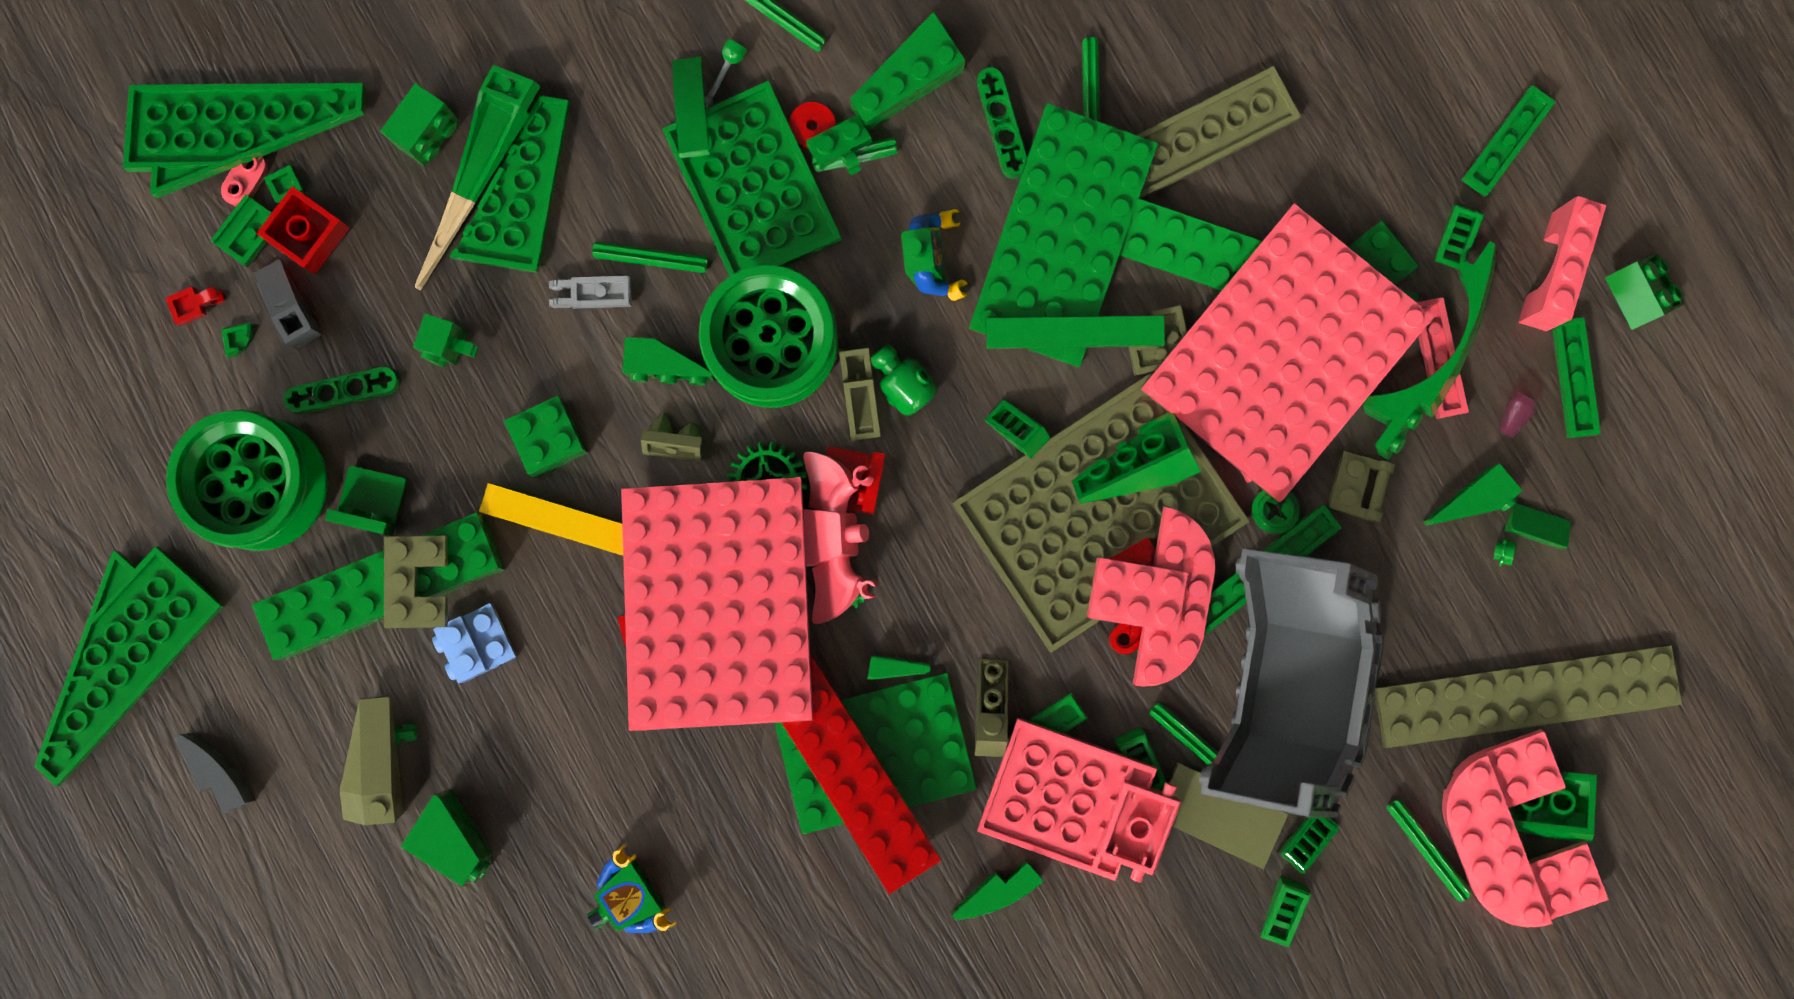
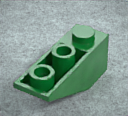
M625 337L622 373L626 377H630L632 382L646 383L648 378H660V383L677 384L679 379L689 380L690 385L705 386L707 381H715V377L710 371L656 339Z

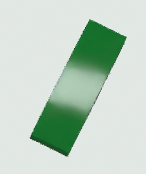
M1026 859L1004 880L994 871L951 911L952 917L955 920H962L995 912L1026 896L1044 880Z

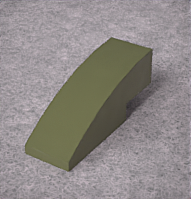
M868 344L839 348L851 441L880 437Z

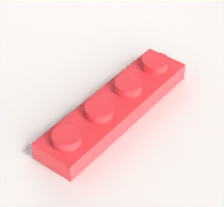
M1443 297L1417 302L1434 316L1418 336L1427 379L1436 373L1455 352ZM1460 374L1435 413L1436 419L1469 412Z

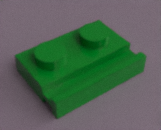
M245 194L210 241L248 268L267 243L266 240L256 233L270 216L271 212Z

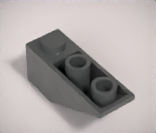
M281 259L254 273L270 317L285 344L299 349L323 335Z

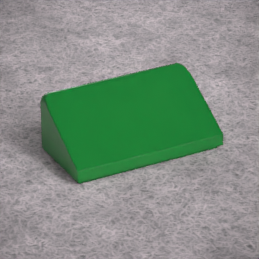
M1516 503L1510 509L1504 531L1558 549H1567L1571 521Z

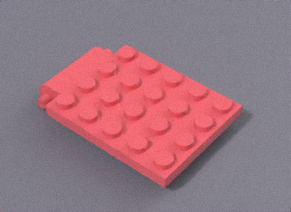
M1017 717L1006 752L1002 758L978 824L977 832L1116 881L1121 865L1133 868L1130 878L1141 883L1145 873L1155 874L1182 801L1174 796L1177 786L1172 783L1166 782L1163 791L1151 787L1158 767Z

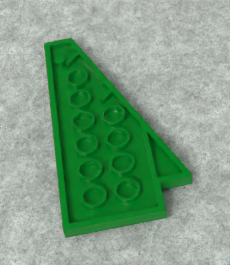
M363 83L129 85L123 169L127 172H152L150 194L154 198H160L237 167L240 164L252 161L253 158L257 159L365 115L366 87Z
M154 547L138 566H135L120 551L114 550L110 556L34 765L55 786H61L224 607L218 599L160 547Z

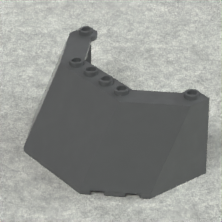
M1242 549V554L1236 562V573L1240 575V579L1244 582L1250 620L1246 630V638L1249 641L1247 652L1243 654L1241 660L1243 676L1242 682L1238 683L1236 689V697L1239 700L1237 711L1233 713L1231 719L1232 729L1214 762L1201 771L1199 784L1202 787L1201 794L1307 817L1337 818L1341 811V804L1337 803L1341 796H1348L1355 781V775L1351 773L1354 767L1361 768L1365 759L1375 699V688L1377 686L1384 644L1383 632L1377 631L1376 622L1380 623L1382 619L1380 599L1373 598V589L1376 590L1378 587L1377 575L1349 563Z

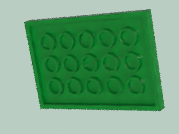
M769 81L706 108L710 155L680 158L676 122L662 128L729 276L740 270L758 265L784 267L842 240Z
M947 673L842 699L845 707L909 807L977 790ZM775 723L801 833L806 834L844 824L782 723Z

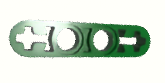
M993 67L985 68L978 75L977 89L1003 174L1007 178L1018 179L1021 177L1027 156L1004 78L998 69ZM987 76H990L992 80H997L994 85L996 95L990 97L989 85H983ZM1002 103L1006 107V113L1001 117L992 115L990 112L992 104ZM1003 130H1009L1014 134L1015 139L1010 144H1002L998 139V134ZM1018 147V150H1014L1013 153L1015 161L1022 163L1019 165L1018 171H1014L1013 167H1007L1010 164L1009 151Z
M374 368L293 386L285 392L283 403L291 412L297 414L311 413L391 395L398 390L400 378L390 368ZM383 374L392 378V381L387 383V388L376 384L372 385L374 391L371 392V383L368 377L373 382L383 380ZM357 379L361 380L364 385L363 391L359 395H352L349 391L350 383ZM326 386H332L335 391L334 398L329 402H324L320 397L321 390ZM297 394L303 397L312 396L314 401H301V407L292 404V400L297 399Z

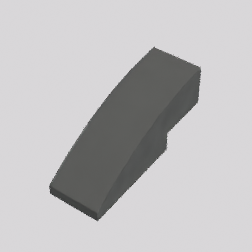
M192 733L180 734L174 737L199 792L212 789L223 814L233 812L256 801L235 767L210 744Z

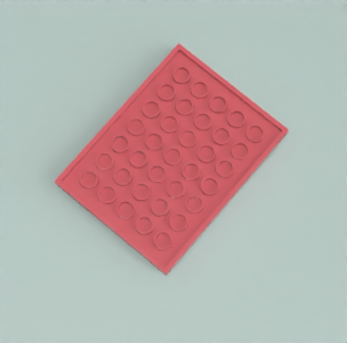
M1294 203L1147 380L1141 390L1165 410L1172 414L1174 413L1182 424L1275 500L1282 502L1434 316Z
M801 477L621 489L629 731L813 721Z

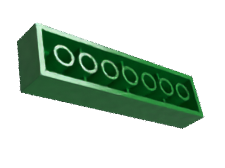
M474 513L420 535L448 536V567H418V597H440L506 570L486 517L483 514ZM384 550L252 604L272 659L287 660L384 620Z

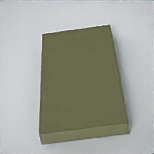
M1177 762L1169 783L1177 786L1174 796L1182 802L1172 827L1264 870L1288 814L1279 810L1201 794L1202 787L1199 784L1201 773Z

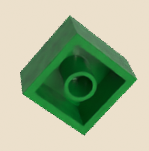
M415 83L380 132L398 149L425 167L428 161L431 162L437 157L440 151L439 146L444 139L451 137L455 132L458 119L444 102Z
M559 396L504 420L527 474L534 478L589 453L565 400Z

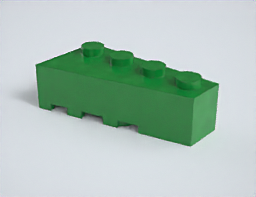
M934 12L850 98L851 110L855 115L858 114L867 131H870L964 72L965 59Z

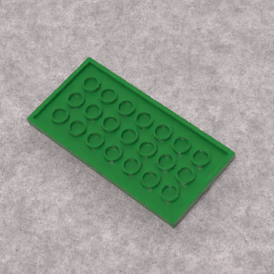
M1047 103L968 329L986 335V318L1098 317L1137 205V199L1141 194L1158 143ZM1087 348L1024 349L1079 368Z

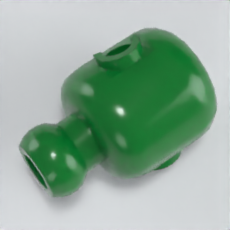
M886 344L870 358L872 365L885 374L880 381V387L888 403L896 407L901 414L905 416L915 414L937 394L938 387L935 380L920 362L913 357H908L901 361L897 356L894 346Z

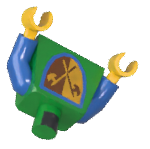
M952 209L943 211L940 214L915 216L909 224V231L901 232L907 276L916 285L918 290L925 294L948 295L952 301L968 296L967 293H963L960 289L968 285L965 280L961 279L951 284L946 282L939 228L940 226L943 229L960 226L961 223H954L952 220V214L959 211Z
M623 844L614 852L613 857L602 869L596 883L598 892L594 895L600 906L587 914L588 920L595 929L610 921L616 931L624 929L627 933H650L656 930L665 931L677 923L676 921L669 922L666 918V914L672 910L670 908L663 910L665 905L636 862V854L634 853L631 857L627 856L624 853V848L627 844Z

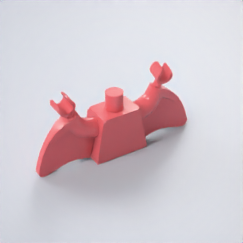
M805 452L803 459L810 482L808 507L817 509H803L806 566H815L812 568L816 588L812 622L814 624H822L846 611L858 597L859 593L865 599L876 597V595L869 593L867 588L869 584L878 587L879 582L874 579L864 581L862 576L853 571L849 559L858 555V542H866L869 539V529L866 524H857V516L854 513H847L850 496L859 489L860 484L863 486L872 485L874 478L869 476L864 480L861 479L862 474L869 470L865 466L857 467L852 475L842 463L830 456L815 452Z

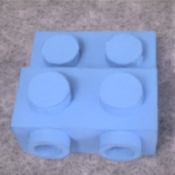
M489 603L465 616H459L449 621L448 627L433 629L436 636L432 637L433 644L439 653L444 652L449 662L444 665L449 678L451 680L457 679L458 683H465L518 657L493 603Z

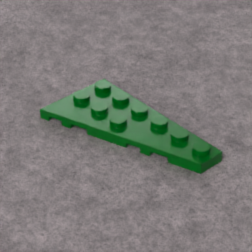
M539 95L529 113V117L522 126L523 129L519 137L507 152L508 156L505 162L497 170L477 206L476 214L471 223L467 224L462 233L464 235L457 248L454 247L449 256L450 258L539 273L570 108L568 100Z

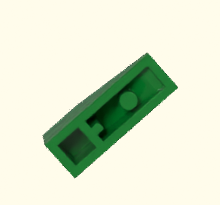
M1500 463L1491 465L1422 522L1429 526L1500 509L1504 512L1517 503L1518 500L1515 497L1523 490Z

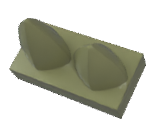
M662 413L651 423L648 430L642 431L641 446L643 454L701 462L703 455L702 438L699 429L693 422L685 425L677 434H672L671 422L667 415Z

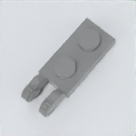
M630 276L571 277V280L549 281V289L555 291L571 289V298L550 299L549 307H572L573 309L632 307Z

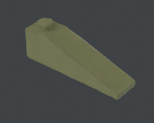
M391 696L359 699L340 786L343 820L361 825L395 823L404 814Z

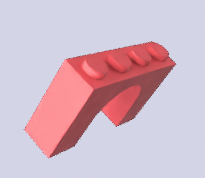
M1577 196L1551 213L1543 240L1557 244V253L1542 285L1526 295L1518 323L1548 331L1572 319L1606 205Z

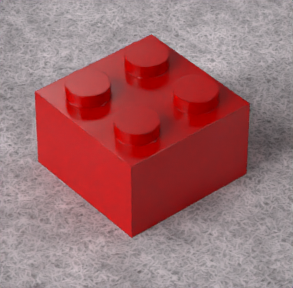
M292 186L256 234L315 275L350 228Z

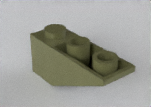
M979 659L975 756L1003 757L1007 747L1008 660Z

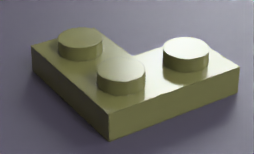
M1181 305L1150 313L1151 316H1164L1165 346L1128 347L1134 376L1155 372L1187 333Z

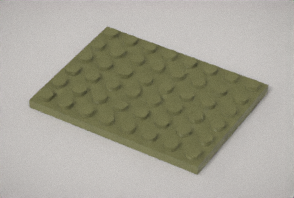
M1148 374L1049 439L1033 458H1029L1026 455L952 503L1050 653L1100 621L1087 617L1097 557L1109 559L1146 537L1149 538L1156 551L1163 507L1175 509L1192 518L1203 529L1211 546H1214L1249 523V520L1186 426L1179 420L1178 422L1193 451L1201 472L1173 485L1080 504L1072 483L1074 478L1099 459L1109 458L1118 451L1116 446L1122 441L1126 443L1140 434L1138 429L1145 423L1168 413L1167 410L1141 390L1151 377V374Z

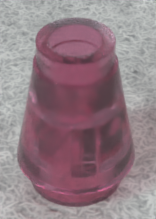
M1516 392L1513 398L1509 397L1498 431L1514 438L1536 413L1535 407L1538 403Z

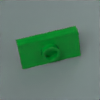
M1070 692L1027 721L1066 733L1088 719V717Z

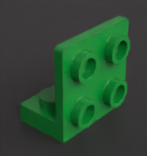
M349 466L337 511L328 509L325 521L393 536L407 479Z

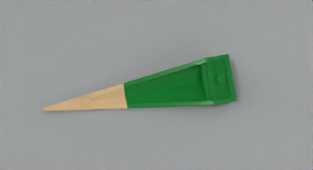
M493 65L478 93L466 146L447 206L415 283V288L418 290L424 287L530 114L527 113V110L540 88V85L534 80Z

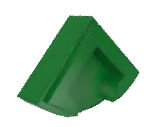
M252 323L221 328L227 358H234L248 348L254 334V325Z

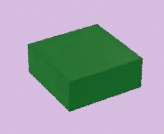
M291 165L264 177L276 204H279L292 186L301 193H306L294 167Z

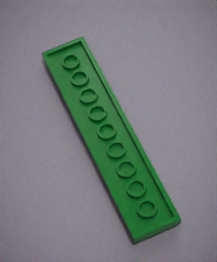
M1138 198L1119 255L1223 290L1261 244L1262 240ZM1399 288L1417 303L1419 298L1417 293Z

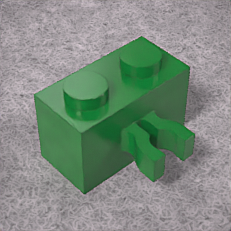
M424 314L413 348L421 352V358L444 368L447 363L456 366L460 353L476 358L479 349L474 343L465 341L467 332L455 323L429 314Z

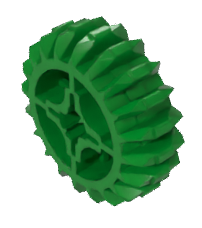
M772 441L769 444V450H765L763 442H758V452H755L751 445L747 446V450L750 453L747 458L741 452L737 454L739 459L743 461L741 465L736 462H731L730 464L731 467L738 470L737 474L727 473L728 479L743 481L748 467L759 460L758 474L745 481L764 480V468L770 474V478H807L806 472L797 473L796 471L803 467L802 461L792 464V461L797 456L796 453L793 451L786 457L784 455L787 447L782 445L779 451L776 452V443ZM768 458H774L783 462L789 468L790 473L772 472ZM802 483V490H806L807 485Z

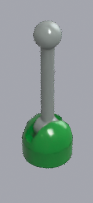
M727 39L723 46L722 55L725 63L708 96H706V108L713 105V97L730 65L742 61L748 51L745 47L730 39Z

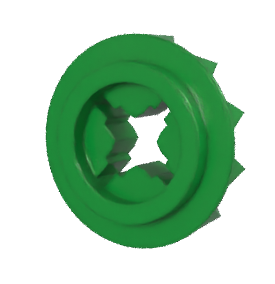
M1262 490L1256 495L1251 505L1252 519L1256 522L1259 529L1270 534L1284 533L1290 530L1298 520L1300 510L1296 497L1289 492L1280 505L1279 512L1282 514V517L1276 515L1267 519L1271 511L1267 504L1274 506L1280 502Z

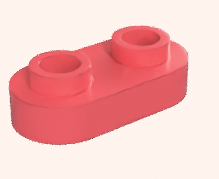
M264 156L257 159L253 158L254 166L251 169H247V163H242L230 170L221 187V194L226 202L237 206L245 194L253 198L268 173L269 165ZM235 186H239V191L236 194H232V189Z

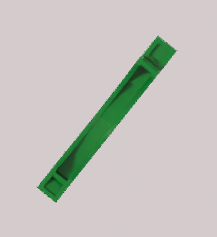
M1491 241L1473 265L1462 260L1458 266L1461 274L1459 279L1469 300V316L1463 338L1451 358L1436 373L1421 383L1391 394L1368 396L1362 404L1365 414L1388 426L1375 444L1378 454L1387 460L1390 459L1393 453L1398 454L1406 442L1405 436L1409 430L1416 429L1423 418L1422 412L1432 418L1434 417L1460 374L1480 328L1493 280L1496 247L1495 243Z

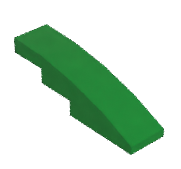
M701 57L672 60L679 157L687 158L710 155Z

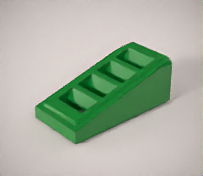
M1453 204L1434 261L1458 269L1461 261H1466L1484 214ZM1458 216L1472 220L1470 226L1457 222ZM1456 227L1468 231V233L1464 237L1452 233V231ZM1449 239L1463 242V248L1448 244ZM1445 249L1460 254L1459 260L1445 256Z
M1005 399L985 418V422L1029 458H1033L1050 439L1042 425ZM1010 412L1011 414L1002 424H999L1006 414ZM1018 419L1019 421L1010 430H1008ZM1026 427H1028V428L1020 435V437H1017Z
M873 655L870 660L868 679L926 674L930 672L931 666L929 663Z
M1142 728L1134 729L1115 738L1116 746L1122 755L1132 758L1146 752L1147 755L1136 760L1147 764L1151 763V765L1158 767L1155 773L1157 778L1153 779L1151 787L1158 790L1164 788L1166 780Z
M1307 817L1277 852L1300 873L1304 874L1340 827L1330 818ZM1316 819L1328 828L1325 833L1314 824ZM1309 828L1320 837L1317 842L1306 833ZM1302 837L1313 846L1310 850L1306 849L1299 842ZM1295 847L1305 855L1302 860L1292 852Z
M1283 876L1279 877L1260 933L1261 938L1290 947L1311 896L1307 885ZM1286 892L1297 895V898L1287 895ZM1282 902L1293 905V910L1281 906ZM1277 914L1289 917V922L1277 918ZM1276 925L1278 927L1286 929V933L1284 934L1279 931L1273 930L1272 926Z

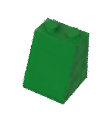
M450 789L433 795L400 846L461 887L470 882L475 883L478 878L482 879L492 864L488 861L493 854L456 794Z

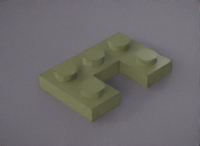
M448 536L384 537V628L448 627V597H418V567H448Z

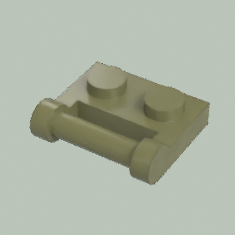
M1346 451L1341 452L1327 509L1380 523L1383 515L1380 511L1390 474L1394 472L1395 464ZM1371 469L1378 471L1369 509L1361 508V503Z

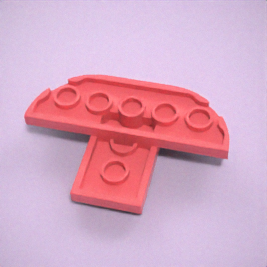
M1163 507L1153 566L1097 557L1087 617L1142 627L1133 678L1134 686L1160 685L1183 673L1196 658L1205 632L1215 573L1213 549L1203 529L1192 518L1180 511Z

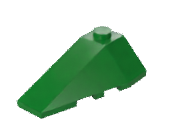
M1168 412L1145 423L1138 429L1140 434L1128 443L1122 441L1116 446L1118 451L1109 458L1099 459L1074 478L1072 483L1080 504L1173 485L1201 472L1175 414Z
M1561 772L1560 774L1566 788L1508 808L1517 832L1560 840L1592 843L1595 824L1597 775Z

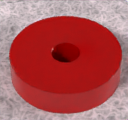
M817 102L801 104L792 112L789 119V126L799 147L805 150H809L806 145L807 140L836 126L830 109ZM814 122L818 127L815 130H809L807 125Z

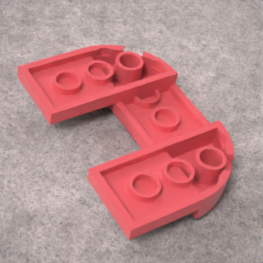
M1542 729L1483 749L1466 758L1453 771V777L1447 789H1444L1442 800L1444 821L1473 893L1492 915L1504 922L1521 927L1547 926L1552 924L1551 919L1609 900L1588 844L1585 841L1529 860L1524 851L1508 808L1566 788L1545 732Z

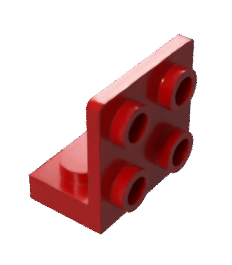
M828 446L825 455L842 463L852 475L859 466L869 468L867 472L862 474L861 479L864 480L870 476L874 478L873 484L870 486L860 484L859 489L850 496L847 510L874 515L885 454L873 452L872 455Z

